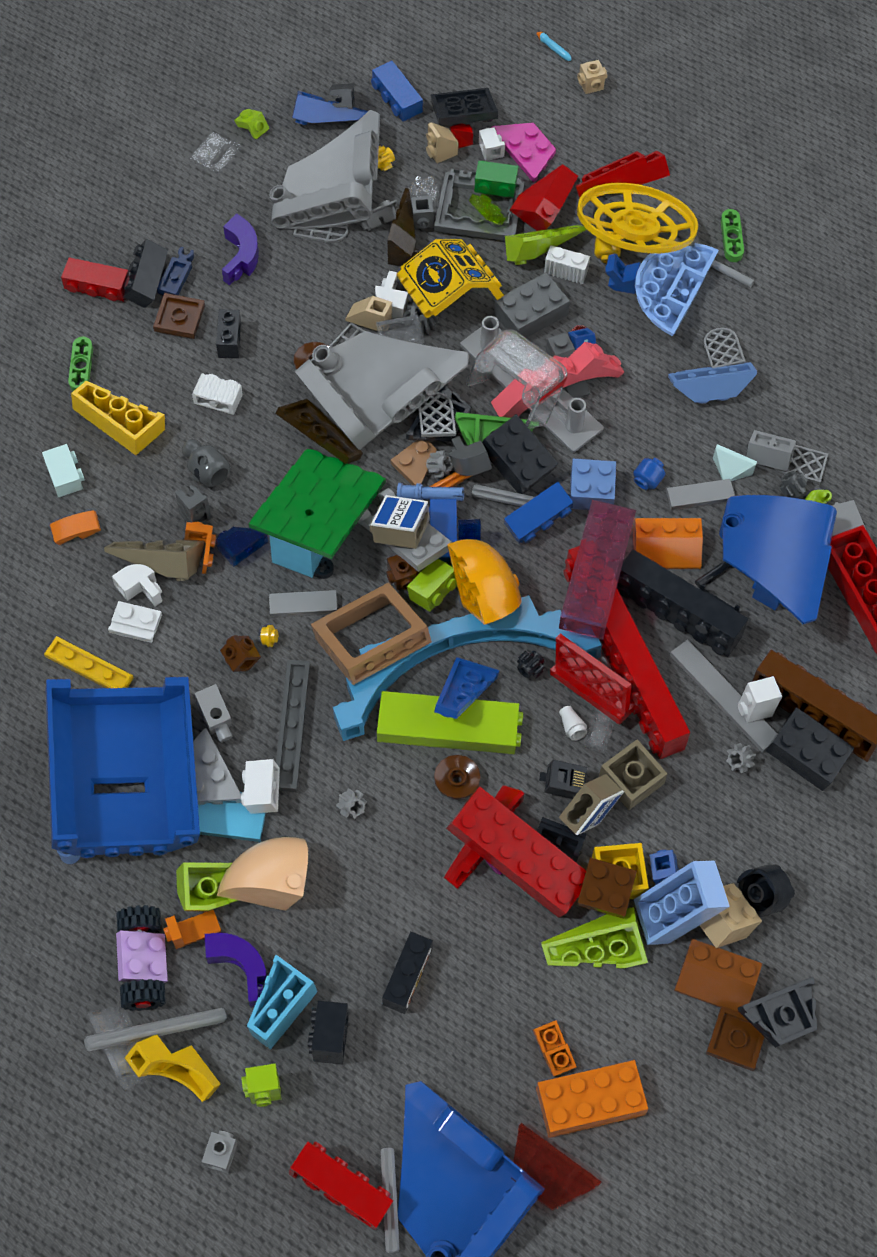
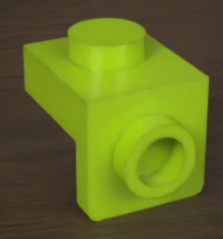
M243 110L240 116L234 120L238 127L249 129L254 139H258L269 130V126L260 111Z

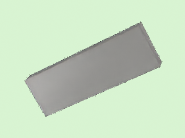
M730 479L671 487L666 490L671 510L725 503L728 498L735 496Z
M336 590L269 594L270 617L330 614L337 610Z

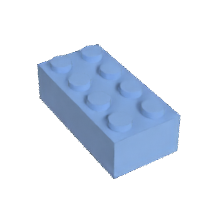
M693 861L634 899L647 945L669 944L730 907L715 861Z

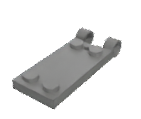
M390 488L378 494L381 503L386 495L396 497ZM367 509L358 523L370 531V523L375 515L372 516ZM428 523L416 549L385 545L419 572L449 552L447 544L452 542Z

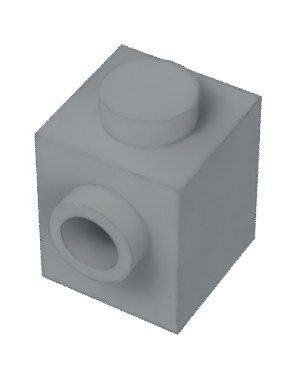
M219 1131L218 1134L211 1132L202 1159L204 1167L228 1174L238 1145L236 1139H233V1134L225 1131Z

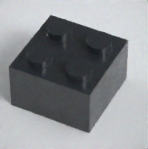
M318 1000L317 1008H312L311 1023L314 1033L309 1032L308 1048L314 1062L343 1065L349 1021L348 1003Z

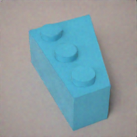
M277 955L274 957V964L269 976L266 977L261 996L258 997L247 1024L251 1035L270 1050L317 993L312 980Z

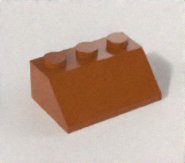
M692 939L674 991L720 1008L723 1006L739 1012L738 1007L750 1003L763 963Z

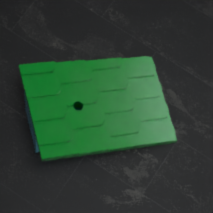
M307 449L302 453L295 465H292L266 502H263L249 522V528L270 536L272 563L313 578L322 557L333 558L386 483V478L378 473L365 471L357 465L345 464L338 458L325 456L319 451Z

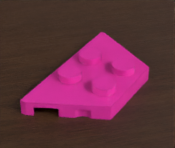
M534 123L493 126L497 135L500 134L502 142L505 143V150L532 182H536L541 171H544L548 161L555 155L556 148Z

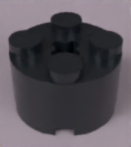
M776 864L746 870L737 880V883H739L738 888L741 890L742 895L751 907L755 909L759 917L784 910L795 895V890L791 885L789 877Z

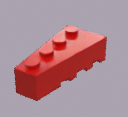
M315 1141L313 1144L307 1142L290 1167L289 1175L295 1179L300 1175L303 1177L302 1181L307 1187L313 1191L319 1192L322 1190L325 1192L323 1195L327 1200L337 1206H345L347 1213L375 1230L394 1201L389 1198L391 1193L381 1186H378L376 1189L368 1183L370 1179L361 1172L357 1171L354 1174L347 1169L348 1164L341 1158L335 1156L333 1159L326 1154L327 1149Z

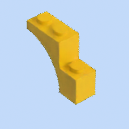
M154 1035L137 1042L125 1056V1060L139 1078L147 1075L171 1078L189 1088L201 1102L208 1100L221 1085L192 1045L171 1054L159 1036Z

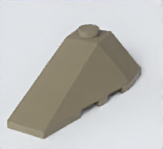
M163 540L147 543L145 546H143L142 541L113 542L104 547V552L134 564L145 565L163 576L176 578L177 581H185L197 573L204 541L176 540V543L163 545Z

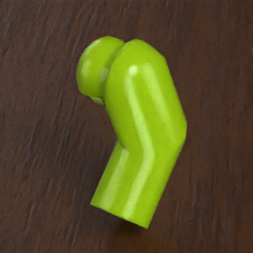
M813 490L807 495L805 500L825 504L832 499V493L829 490Z

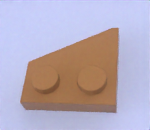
M415 441L390 460L391 465L412 485L422 484L425 476L428 474L426 462L430 457V453H436L437 449L429 441Z

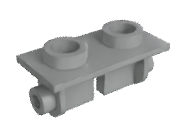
M390 200L383 201L379 204V207L372 209L371 217L361 223L363 230L367 229L369 231L381 226L382 224L379 220L381 217L384 224L393 221V219L395 220L398 208L395 209L394 207L397 200L391 202Z

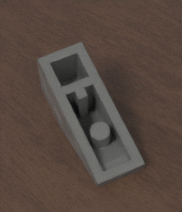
M567 332L547 338L546 354L549 360L554 356L568 358L575 351ZM586 380L564 387V390L573 398H582L590 395Z

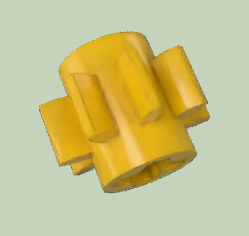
M383 145L379 146L378 169L386 171L393 167L391 162L395 161L392 150L389 147L385 148Z

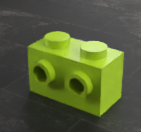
M440 559L426 566L407 586L410 600L431 612L457 586L453 567Z
M276 1064L245 1068L246 1076L241 1077L245 1098L249 1097L251 1103L256 1104L257 1107L269 1106L272 1104L271 1101L282 1100Z

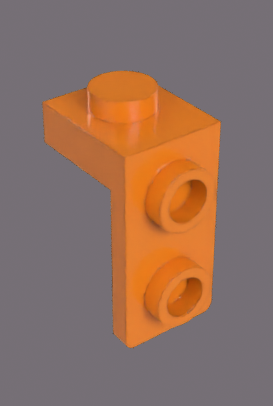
M187 522L184 540L204 541L206 543L202 574H206L207 567H212L213 554H209L210 547H215L216 535L212 534L213 526L204 525L201 522Z
M214 910L178 923L175 916H171L165 919L168 927L163 928L167 941H173L176 949L205 939V934L221 932Z

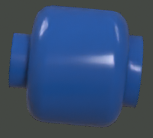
M644 458L633 472L634 482L643 490L655 489L665 477L664 464L657 458Z

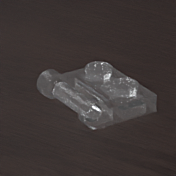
M211 132L190 157V163L219 177L225 165L235 153L238 154L242 147L237 141H230ZM225 149H228L226 153L221 157V159L217 162V164H213L221 155V153Z

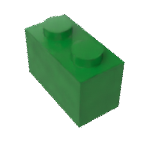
M479 160L475 175L474 192L514 198L518 166Z

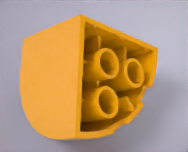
M474 539L459 540L447 544L462 606L484 625L497 621L511 614L520 606L522 599L518 588L519 580L496 549L483 541Z

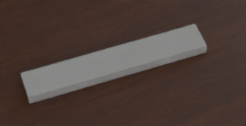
M688 639L671 651L670 656L763 753L777 734L764 719L746 722L745 717L741 716L738 709V703L742 696Z

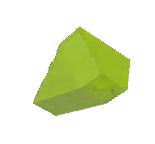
M634 907L627 909L624 919L606 914L541 942L548 965L578 966L580 963H593V967H602V964H616V968H628L648 963Z

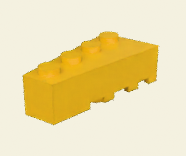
M85 381L71 393L73 410L134 455L141 452L165 430V414L149 411L148 407L144 405H135L129 402L128 398L112 395L111 391L88 381Z

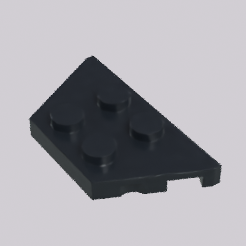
M446 385L438 391L451 399L454 407V417L456 412L471 413L472 407L466 401H463L456 391L452 392ZM441 397L438 399L442 403L446 401ZM434 402L431 406L436 409L440 405ZM427 408L424 412L431 414L433 411ZM441 408L439 411L445 414L448 410ZM436 413L432 417L438 420L441 416ZM419 415L406 433V439L412 441L452 442L451 439L456 437H421ZM429 419L425 423L431 426L434 422ZM443 419L441 423L447 425L449 421ZM455 421V429L457 436L460 429ZM437 424L434 429L439 432L442 427Z
M813 977L740 1006L737 1009L776 1048L817 1030V1018L815 1016L816 999L812 998V986L815 985V980Z

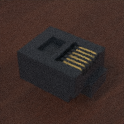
M552 760L547 766V773L540 772L539 781L545 782L544 793L573 799L586 782L587 767Z

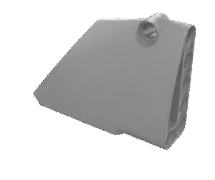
M369 110L362 118L327 145L288 166L282 185L273 187L269 194L274 202L271 220L274 227L285 229L326 228L356 223L371 217L373 181L377 180L379 113Z
M364 331L332 348L326 345L317 346L313 350V358L307 360L295 370V373L347 437L361 450L393 422L399 423L407 418L468 367L469 353L411 343Z

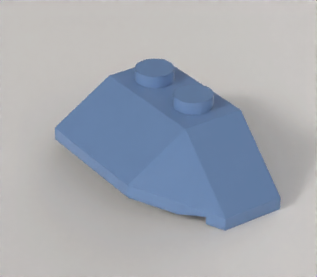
M749 362L717 368L706 367L670 373L668 378L674 387L692 401L703 404L710 400L718 399L724 401L731 397H737L757 375V370Z

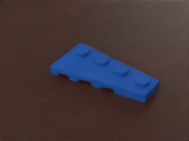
M456 657L434 712L444 717L457 719L498 678L500 670Z

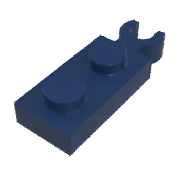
M184 247L179 248V257H172L158 285V294L179 295L192 269L191 261L194 259V250H191L188 255H184Z

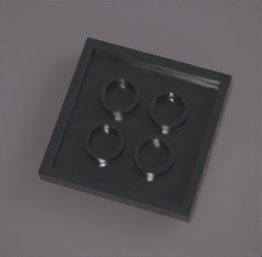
M489 88L431 94V103L440 126L451 127L454 124L460 123L468 125L476 121L491 122L493 119H498V110Z

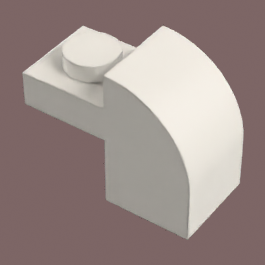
M389 271L387 279L383 278L382 285L375 287V297L391 301L392 318L403 320V314L408 305V292L395 290L397 286V272Z
M133 564L121 569L112 576L115 587L127 601L143 592L154 606L162 602L160 595L162 590L156 583L155 573L151 568L141 564Z

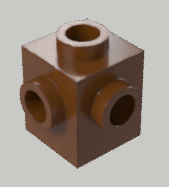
M399 555L387 558L388 571H386L389 583H394L396 590L407 589V586L420 571L418 572Z
M231 636L220 650L233 672L248 671L261 658L254 646V642L249 636Z

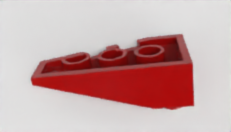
M562 164L519 194L509 211L536 231L546 230L561 210L578 175Z

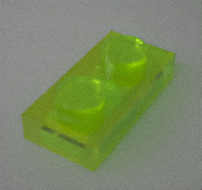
M483 194L481 196L471 195L469 202L486 220L503 225L506 217L500 212L501 209L491 203L492 200L488 196Z

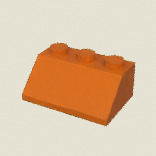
M635 518L633 526L634 550L666 569H701L703 544L701 518Z

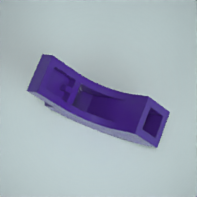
M238 214L223 226L225 239L239 248L237 255L222 269L223 281L228 285L239 280L243 272L250 276L256 268L259 258L255 230L247 220Z
M205 934V950L208 964L232 963L240 967L247 976L250 1008L255 1007L257 999L263 991V984L258 983L265 982L267 977L264 962L258 951L246 940L232 934Z

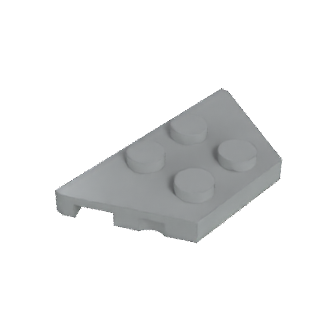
M207 728L203 729L193 741L198 805L206 803L223 804V801L242 803L241 793Z

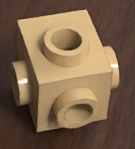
M599 60L580 64V73H578L577 78L585 94L604 90L607 72Z

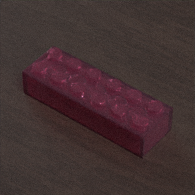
M592 500L560 616L559 629L604 639L636 510Z

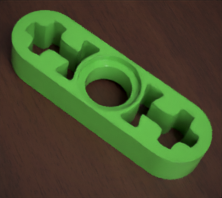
M727 209L722 213L721 217L724 254L728 261L738 262L742 259L744 253L740 214L734 209ZM728 217H731V219L733 220L732 225H730ZM735 233L738 237L736 239H731L727 236V234ZM732 246H735V252L737 254L733 253Z
M78 337L73 342L68 379L72 391L85 381L89 382L93 346L91 340L87 337ZM82 345H86V347H84V351H83V352H84V355L81 354V351H80V348L82 347ZM78 362L87 363L82 369L75 367ZM78 375H81L82 382H80V385L75 384L78 382Z

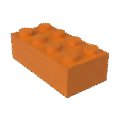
M635 1060L537 1083L536 1087L548 1138L645 1116L648 1111Z

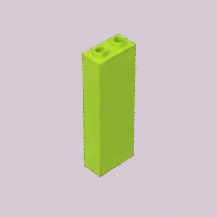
M382 691L377 742L515 754L516 747L521 745V733H517V727L522 726L523 712H519V703L475 700L457 719L434 712L440 696Z

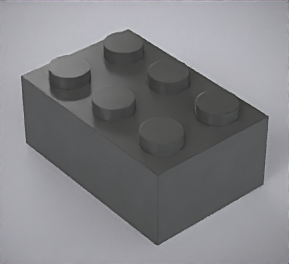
M546 272L510 291L499 300L496 299L494 315L518 343L567 316L570 300Z

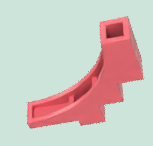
M584 342L568 358L554 356L538 372L524 369L491 401V404L499 417L512 418L516 414L520 416L566 377L567 380L563 388L597 377L618 378L624 371L620 366L621 361L616 356L604 354L598 344Z

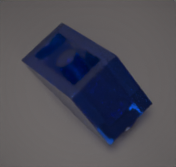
M232 527L228 531L221 532L216 539L217 549L233 567L268 543L267 534L244 527Z

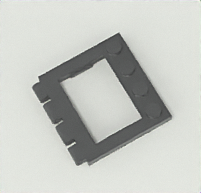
M450 168V172L445 171L434 231L505 241V236L516 234L519 217L509 211V209L524 190V182H521V177H517L514 198L510 197L507 221L494 223L492 219L482 218L481 220H474L470 216L458 218L448 214L453 196V187L474 190L476 171L468 170L467 174H464V169Z

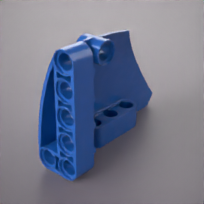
M770 495L732 496L727 500L719 530V535L723 539V561L756 582L790 611L802 624L815 621L832 548L830 543L837 510L828 504L791 497Z
M422 1081L405 1085L403 1154L398 1205L399 1221L426 1257H434L436 1251H441L445 1257H493L545 1188L505 1156L504 1151Z

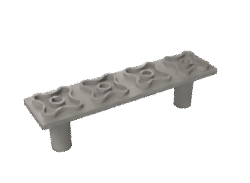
M487 316L482 320V327L461 341L460 346L504 388L524 369L538 372L541 367L505 333L500 344H495L476 357L494 339L504 333L499 328L498 319L494 316ZM564 389L554 392L539 403L538 401L527 409L572 453L578 451L604 430V426L586 410V402L581 398H573Z

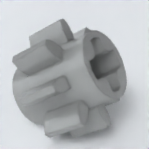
M444 450L430 453V457L426 462L429 473H434L435 478L450 475L449 471L453 468L450 456L445 455Z
M739 743L734 745V749L727 750L729 755L726 762L730 764L732 771L739 769L743 773L748 771L747 767L755 766L753 760L756 754L750 750V745L743 747Z
M348 788L346 792L339 794V803L336 806L341 809L340 813L347 818L350 815L356 819L358 815L364 813L367 801L362 798L363 793L359 790L353 792Z

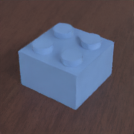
M572 460L570 498L573 501V508L571 509L613 511L616 479L615 461Z

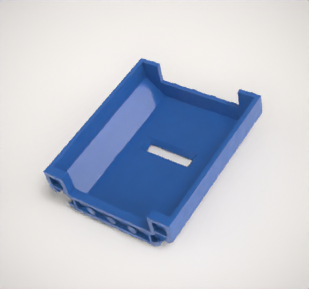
M165 677L163 687L71 689L70 679H47L45 694L52 849L74 856H81L82 858H92L95 855L116 857L120 854L140 856L144 853L165 855L168 852L197 843L200 836L189 678ZM144 783L145 792L94 793V784Z

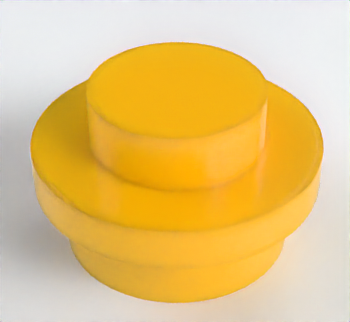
M273 625L262 627L260 634L262 645L273 647L274 643L278 642V630Z

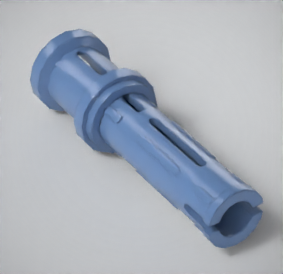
M398 483L397 497L416 500L456 499V501H463L464 487H424L421 483L416 485Z

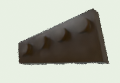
M308 399L278 407L275 413L277 416L343 463L348 464L361 459L363 452Z

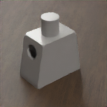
M215 684L196 692V706L210 735L216 733L220 742L231 739L233 737L229 729L232 726L231 717L217 685Z

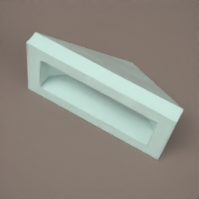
M718 444L715 448L713 460L722 480L730 479L734 481L753 475L757 461Z

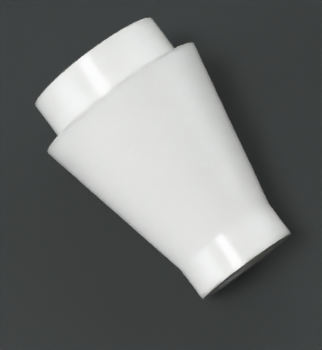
M565 706L559 711L566 736L572 741L582 739L587 734L585 722L576 714L571 706Z

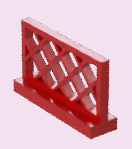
M560 633L556 637L555 665L550 669V675L620 725L634 711L635 705L630 703L631 683Z

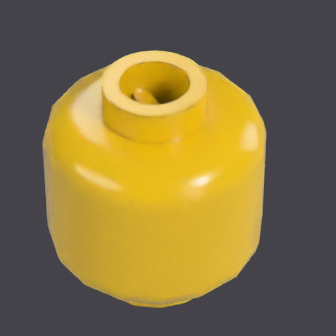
M606 231V232H608L610 235H615V234H616L615 232H612V231ZM598 237L595 238L594 254L598 259H601L602 263H607L608 256L611 254H617L620 257V247L611 245Z

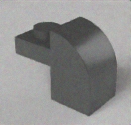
M460 436L451 439L454 447L451 448L449 456L456 473L463 476H471L492 469L487 451L481 441L464 446Z

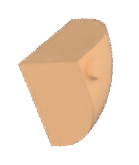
M279 837L265 840L250 847L227 869L219 885L217 896L286 911L301 899L304 894L308 865V847L305 839Z

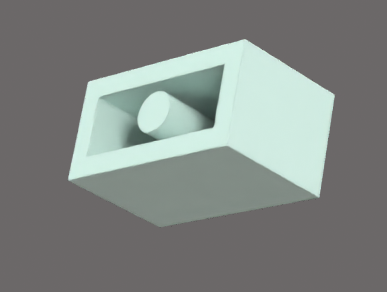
M67 444L42 452L58 498L83 489L81 481L85 480L81 468L76 469L75 464L78 463L75 452L69 451Z

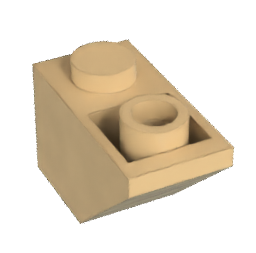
M432 122L429 123L428 133L426 134L428 140L426 151L430 158L433 157L436 163L458 155V141L449 128Z
M375 296L368 297L353 304L346 317V321L385 333L392 320V302Z

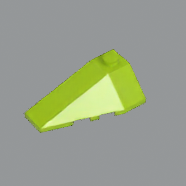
M573 225L505 236L507 261H514L515 265L527 264V260L535 259L548 252L551 245L557 247L587 229L583 225Z
M182 863L176 870L177 894L184 911H210L239 901L217 896L221 880L232 863Z

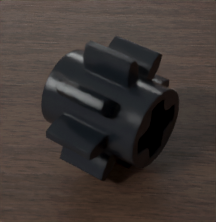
M525 650L518 657L517 663L519 665L517 669L525 678H530L533 675L537 679L544 672L543 669L545 667L543 664L545 661L538 652L532 651L529 654Z

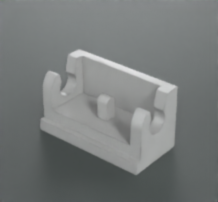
M754 430L748 444L746 457L757 461V464L788 471L796 441Z

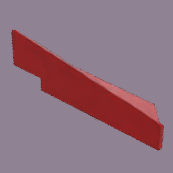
M636 151L584 175L582 183L576 185V189L580 199L584 192L598 185L608 183L642 185L670 176L664 154L654 151L645 156Z
M502 786L495 799L514 812L524 801L525 793L515 788ZM465 844L444 878L458 889L484 859Z

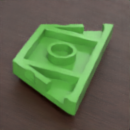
M456 412L454 417L467 446L478 441L483 442L488 435L510 419L508 417ZM521 419L532 432L537 424V420Z

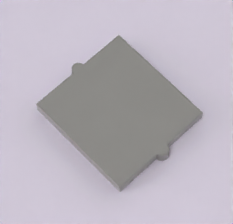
M854 500L844 503L836 502L834 505H831L837 510L832 536L864 525Z

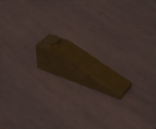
M405 188L399 209L396 211V219H393L387 239L388 264L402 266L419 253V249H416V236L408 188Z

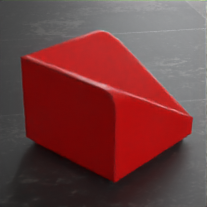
M461 123L450 127V131L458 141V149L473 145V130L470 124L465 125Z

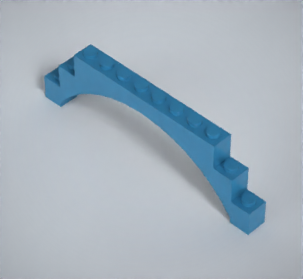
M528 595L521 597V604L514 612L485 625L472 614L454 617L440 624H432L428 627L432 641L430 644L355 685H352L346 678L347 689L352 701L342 702L334 706V719L343 741L364 735L366 721L381 698L382 691H386L399 677L415 665L451 648L487 641H515L536 644L556 650V637L561 633L597 659L601 658L602 645L592 624L578 626L570 630L561 610L549 611L539 616ZM386 641L367 645L359 649V653L362 655Z

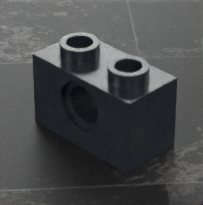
M219 309L216 338L218 358H239L242 324L240 310Z

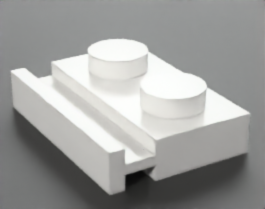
M118 601L108 631L109 633L152 643L162 612Z

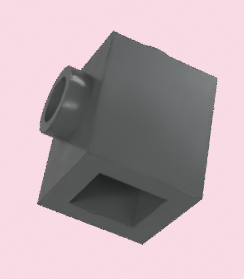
M411 197L414 229L433 227L434 211L432 197Z

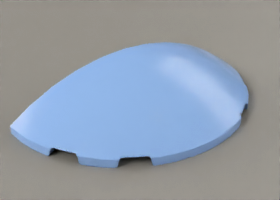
M694 243L692 246H687L670 253H650L641 263L635 278L638 303L651 322L665 333L673 336L679 328L719 251L718 249Z

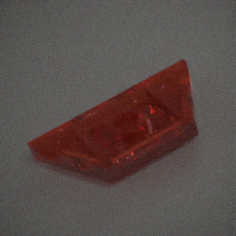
M522 1123L519 1125L513 1162L545 1188L543 1193L537 1197L539 1202L551 1211H554L600 1186L602 1181Z

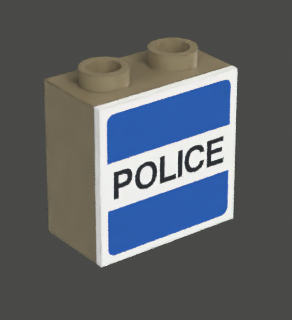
M386 495L370 523V532L373 533L374 543L416 549L430 521L428 501Z
M605 774L585 783L559 818L576 835H579L597 826L624 791Z

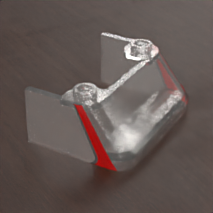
M513 329L504 330L478 353L465 385L471 386L487 382L496 364L525 385L522 400L531 409L525 425L529 429L546 425L567 380V370L563 364Z

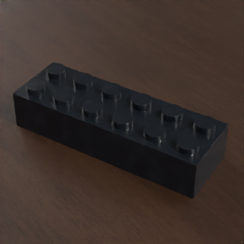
M632 549L618 568L615 586L621 596L631 598L639 607L647 608L654 612L657 618L667 620L677 630L685 631L692 635L695 641L710 646L716 654L729 657L741 640L749 618L636 550Z

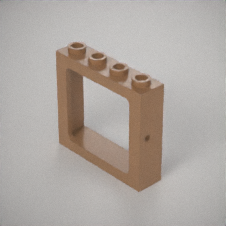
M389 582L311 624L317 642L352 685L432 642L427 625ZM391 603L411 628L366 653L353 658L333 634Z

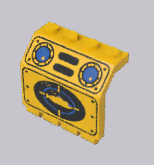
M435 239L400 267L401 270L397 273V278L426 318L431 317L433 314L434 316L438 315L471 288H489L497 300L504 296L499 289L502 286L495 276L492 277L494 274L485 265L479 254L476 255L477 252L471 244L466 245L462 239Z

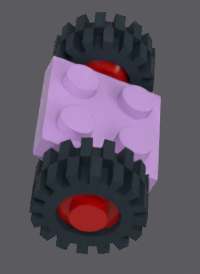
M148 905L123 908L116 913L119 981L126 982L120 987L121 1008H124V1010L129 1009L130 1011L157 1009L166 1004L165 983L168 981L165 934H159V931H161L160 910L155 908V906L148 907Z

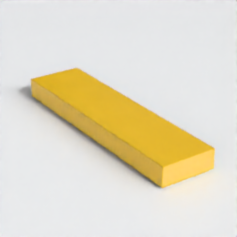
M57 636L44 653L46 658L104 688H128L134 679L133 675Z

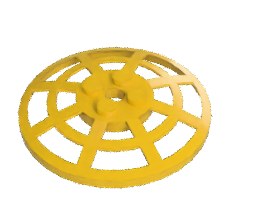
M608 183L595 186L582 194L577 206V215L580 222L594 236L611 245L635 252L660 254L681 250L694 241L698 230L696 216L682 201L663 191L639 184ZM621 193L623 194L624 202H612L604 205L597 197ZM631 194L648 195L660 200L662 203L655 209L644 204L632 202ZM589 201L598 208L594 214V219L583 214V208ZM668 207H671L681 214L687 223L676 225L663 212ZM625 208L615 213L611 211V209ZM604 213L612 219L611 223L600 221L601 215ZM657 218L662 219L668 226H660ZM604 228L612 229L616 234L610 235ZM690 228V237L682 242L675 241L679 230ZM671 232L668 240L658 237V234ZM622 239L630 240V241H632V242H634V243H636V244H632V243H628V242L622 241ZM655 241L660 244L646 245L645 242Z

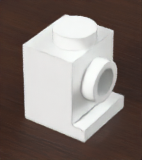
M495 127L479 130V145L485 161L504 157L505 143L502 142L500 134L497 135Z

